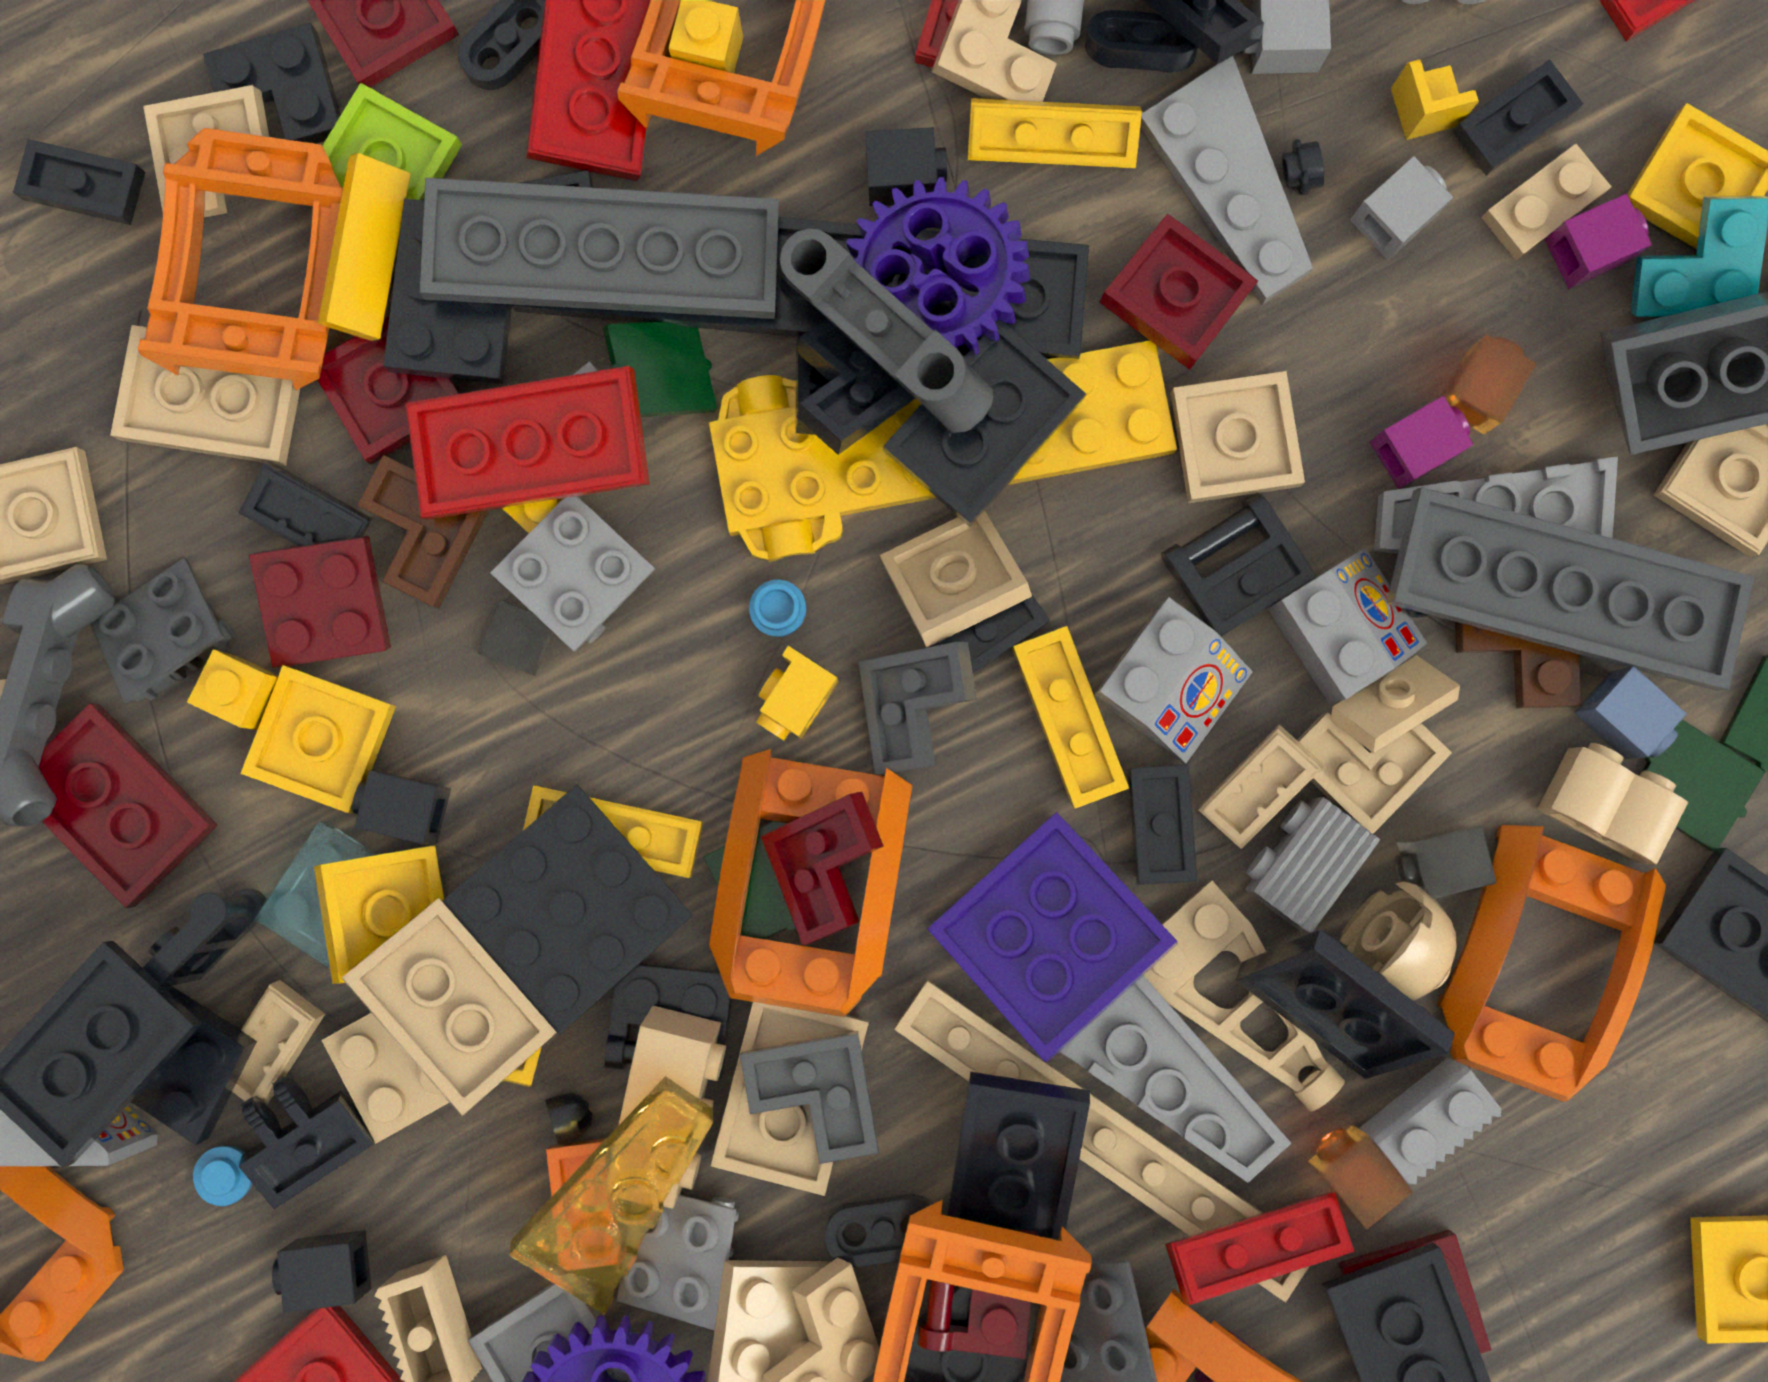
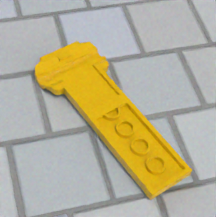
M1149 340L1080 353L1079 359L1062 357L1047 359L1086 393V397L1008 485L1174 454L1177 446L1156 345ZM764 375L749 378L738 383L736 387L723 395L718 421L709 422L730 536L741 535L753 558L772 562L792 555L815 554V551L825 545L836 542L842 537L841 516L935 499L936 497L883 451V446L915 412L921 403L914 399L837 455L816 435L795 433L796 381L778 375Z

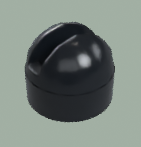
M566 1093L545 1099L559 1145L575 1140L586 1133L592 1122V1112L589 1110V1103L583 1096L575 1093Z

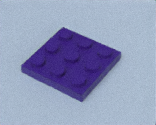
M1057 812L927 928L1045 1063H1048L1178 944V941Z

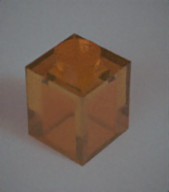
M1486 334L1468 349L1442 396L1444 395L1450 406L1457 407L1464 414L1471 428L1485 435L1503 423L1537 363L1523 356V350L1514 342L1501 337L1492 338Z
M1351 1126L1348 1130H1345L1343 1127L1338 1128L1326 1135L1316 1146L1318 1154L1308 1161L1328 1188L1335 1192L1337 1199L1350 1216L1366 1230L1413 1193L1372 1139L1355 1126Z

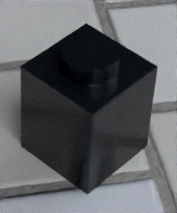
M934 127L865 131L869 206H873L872 203L875 201L883 205H895L892 195V189L898 188L906 198L914 196L915 180L921 181L926 193L934 192L939 177H944L945 182H947L946 147L935 148Z
M369 771L367 781L362 780L359 783L353 798L352 811L358 815L354 828L419 844H437L451 788L390 773Z
M366 1230L296 1239L277 1252L278 1258L273 1264V1288L277 1295L282 1296L283 1313L355 1304L372 1289Z

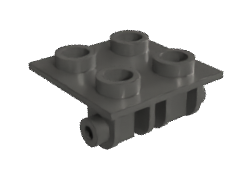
M186 558L181 559L115 603L110 610L90 623L125 703L133 699L136 702H140L145 698L150 701L154 700L161 691L175 683L176 680L182 681L187 677L183 665L194 672L201 668L197 656L206 662L213 649L225 652L230 648L228 642L235 638L233 630L224 620L216 621Z
M1092 1261L1089 1274L1086 1273L1080 1294V1306L1071 1334L1060 1382H1157L1130 1261Z

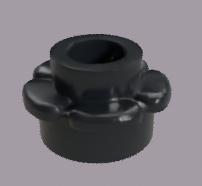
M1299 138L1293 140L1292 152L1282 154L1284 180L1287 188L1297 186L1298 193L1306 195L1309 189L1323 187L1322 153L1317 141L1301 144Z

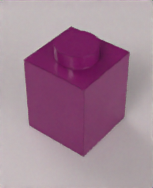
M1627 193L1564 221L1544 239L1568 289L1629 263L1652 245L1648 238L1646 219L1637 208L1633 207Z
M1444 395L1386 428L1369 442L1398 489L1414 482L1474 445L1469 437L1470 426L1466 417L1457 407L1450 406Z

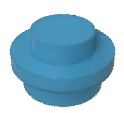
M779 579L767 581L760 585L751 596L749 603L751 620L762 633L768 636L784 637L794 633L802 625L806 616V601L802 592L788 581Z
M221 1145L208 1150L199 1158L193 1171V1183L197 1193L203 1200L212 1205L227 1206L239 1201L249 1192L252 1182L238 1167L241 1156L245 1153L243 1150L231 1145Z

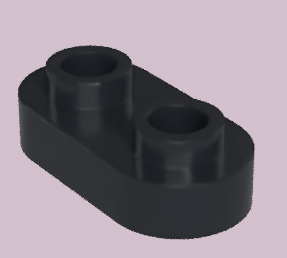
M499 0L466 34L459 46L458 59L471 83L485 90L500 89L509 84L538 54L545 0ZM525 19H538L537 24L533 28H521V24ZM490 57L500 59L496 67L492 69L482 68L486 59Z
M1107 10L1093 16L1088 24L1085 49L1089 57L1104 67L1153 70L1166 73L1182 71L1190 67L1194 63L1198 47L1160 14Z
M908 1194L844 1204L838 1207L827 1221L824 1236L827 1251L833 1259L838 1257L851 1263L852 1267L898 1262L906 1231L901 1226L902 1220L906 1216L932 1205L933 1202L921 1195ZM850 1223H858L864 1227L866 1234L859 1241H850L844 1235V1228Z

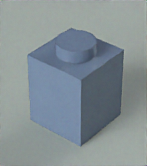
M1634 666L1611 671L1586 698L1582 706H1579L1574 712L1615 751L1622 755L1624 759L1649 756L1653 758L1663 753L1678 736V732L1674 728L1687 715L1685 711Z

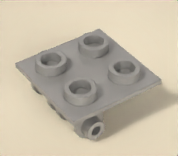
M578 496L564 498L490 573L575 652L585 641L592 643L603 633L605 626L602 623L637 589L655 568Z
M680 1194L674 1208L671 1209L632 1199L616 1301L715 1331L724 1260H729V1257L733 1256L734 1251L731 1247L734 1222L738 1221L739 1213L734 1209L735 1200L725 1197H713L712 1201L708 1202Z

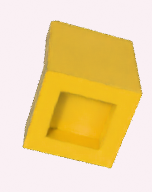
M1420 59L1408 62L1391 87L1406 140L1455 128L1461 121L1466 119L1479 102L1476 90L1459 94L1451 65L1424 72Z

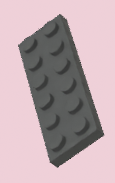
M425 178L420 294L423 300L774 319L779 199Z
M1421 487L1413 490L1387 604L1625 667L1634 666L1640 671L1721 691L1729 690L1754 576Z

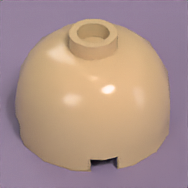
M1403 881L1395 883L1403 890L1396 891L1390 896L1382 890L1371 895L1354 912L1343 929L1339 941L1347 946L1349 952L1371 969L1381 973L1389 983L1414 1001L1439 988L1447 980L1457 948L1456 932L1452 921L1433 897L1419 886Z

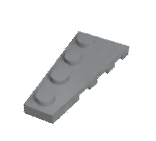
M1233 56L1217 64L1142 113L1140 129L1230 260L1258 280L1252 292L1261 305L1310 273L1313 269Z
M1618 456L1582 464H1564L1545 467L1535 471L1515 474L1510 472L1468 481H1450L1384 491L1378 495L1374 552L1398 554L1413 490L1421 487L1612 538Z
M1144 975L1060 1051V1053L1082 1066L1096 1078L1128 1098L1142 1110L1174 1130L1247 1183L1291 1144L1288 1138Z

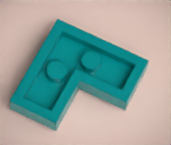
M1703 197L1696 255L1637 256L1630 313L1636 317L1669 316L1758 294L1768 226V197Z

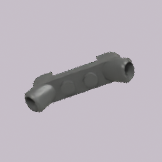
M808 228L797 231L787 239L779 255L777 266L781 278L790 287L800 293L914 396L949 431L953 433L966 432L983 420L993 403V389L964 360L957 348L939 332L929 328L856 263L850 253L830 235L819 229Z
M77 563L52 581L33 578L22 579L14 586L7 603L2 624L18 633L20 637L0 699V820L5 825L16 827L33 826L52 813L57 801V797L39 769L41 757L47 738L55 728V710L63 684L71 674L72 653L78 633L110 610L115 602V595L108 583L94 568L88 565Z

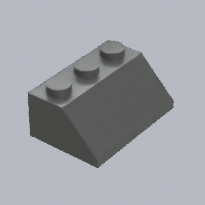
M1768 291L1600 332L1610 390L1631 455L1768 424Z

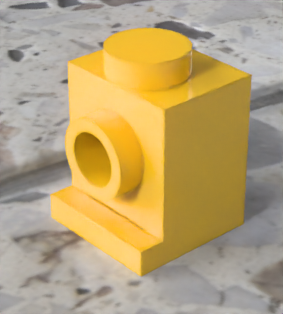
M788 646L782 656L790 665L785 672L776 668L765 682L758 695L765 703L761 707V714L756 720L757 724L785 741L790 732L801 739L803 738L839 683L836 676Z

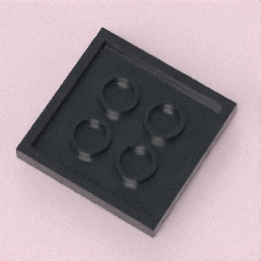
M578 784L442 901L558 1035L563 1033L694 916Z

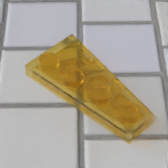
M665 1076L511 1239L509 1255L605 1315L614 1299V1290L622 1276H627L637 1258V1249L649 1228H654L664 1210L665 1199L673 1185L679 1184L713 1123V1108Z

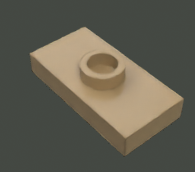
M1416 655L1351 697L1332 707L1331 721L1371 752L1375 753L1457 701L1460 685Z
M1278 725L1200 804L1198 811L1242 849L1322 769L1323 763L1281 725Z
M281 980L269 984L241 1031L257 1041L232 1091L244 1101L257 1095L266 1105L269 1104L274 1096L272 1083L283 1076L286 1077L325 1013Z

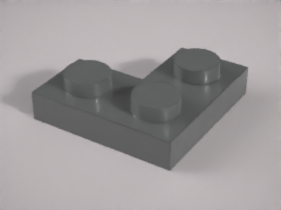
M953 642L859 661L875 775L885 774L886 768L896 773L936 766L927 709L977 700L968 642Z
M858 1031L741 1052L740 1059L750 1115L809 1104L819 1164L879 1153Z

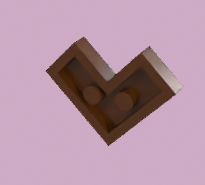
M385 455L382 456L357 505L363 510L408 531L382 582L439 609L489 510L434 519L421 518L415 470Z
M1455 622L1456 653L1513 652L1516 709L1582 706L1579 654Z

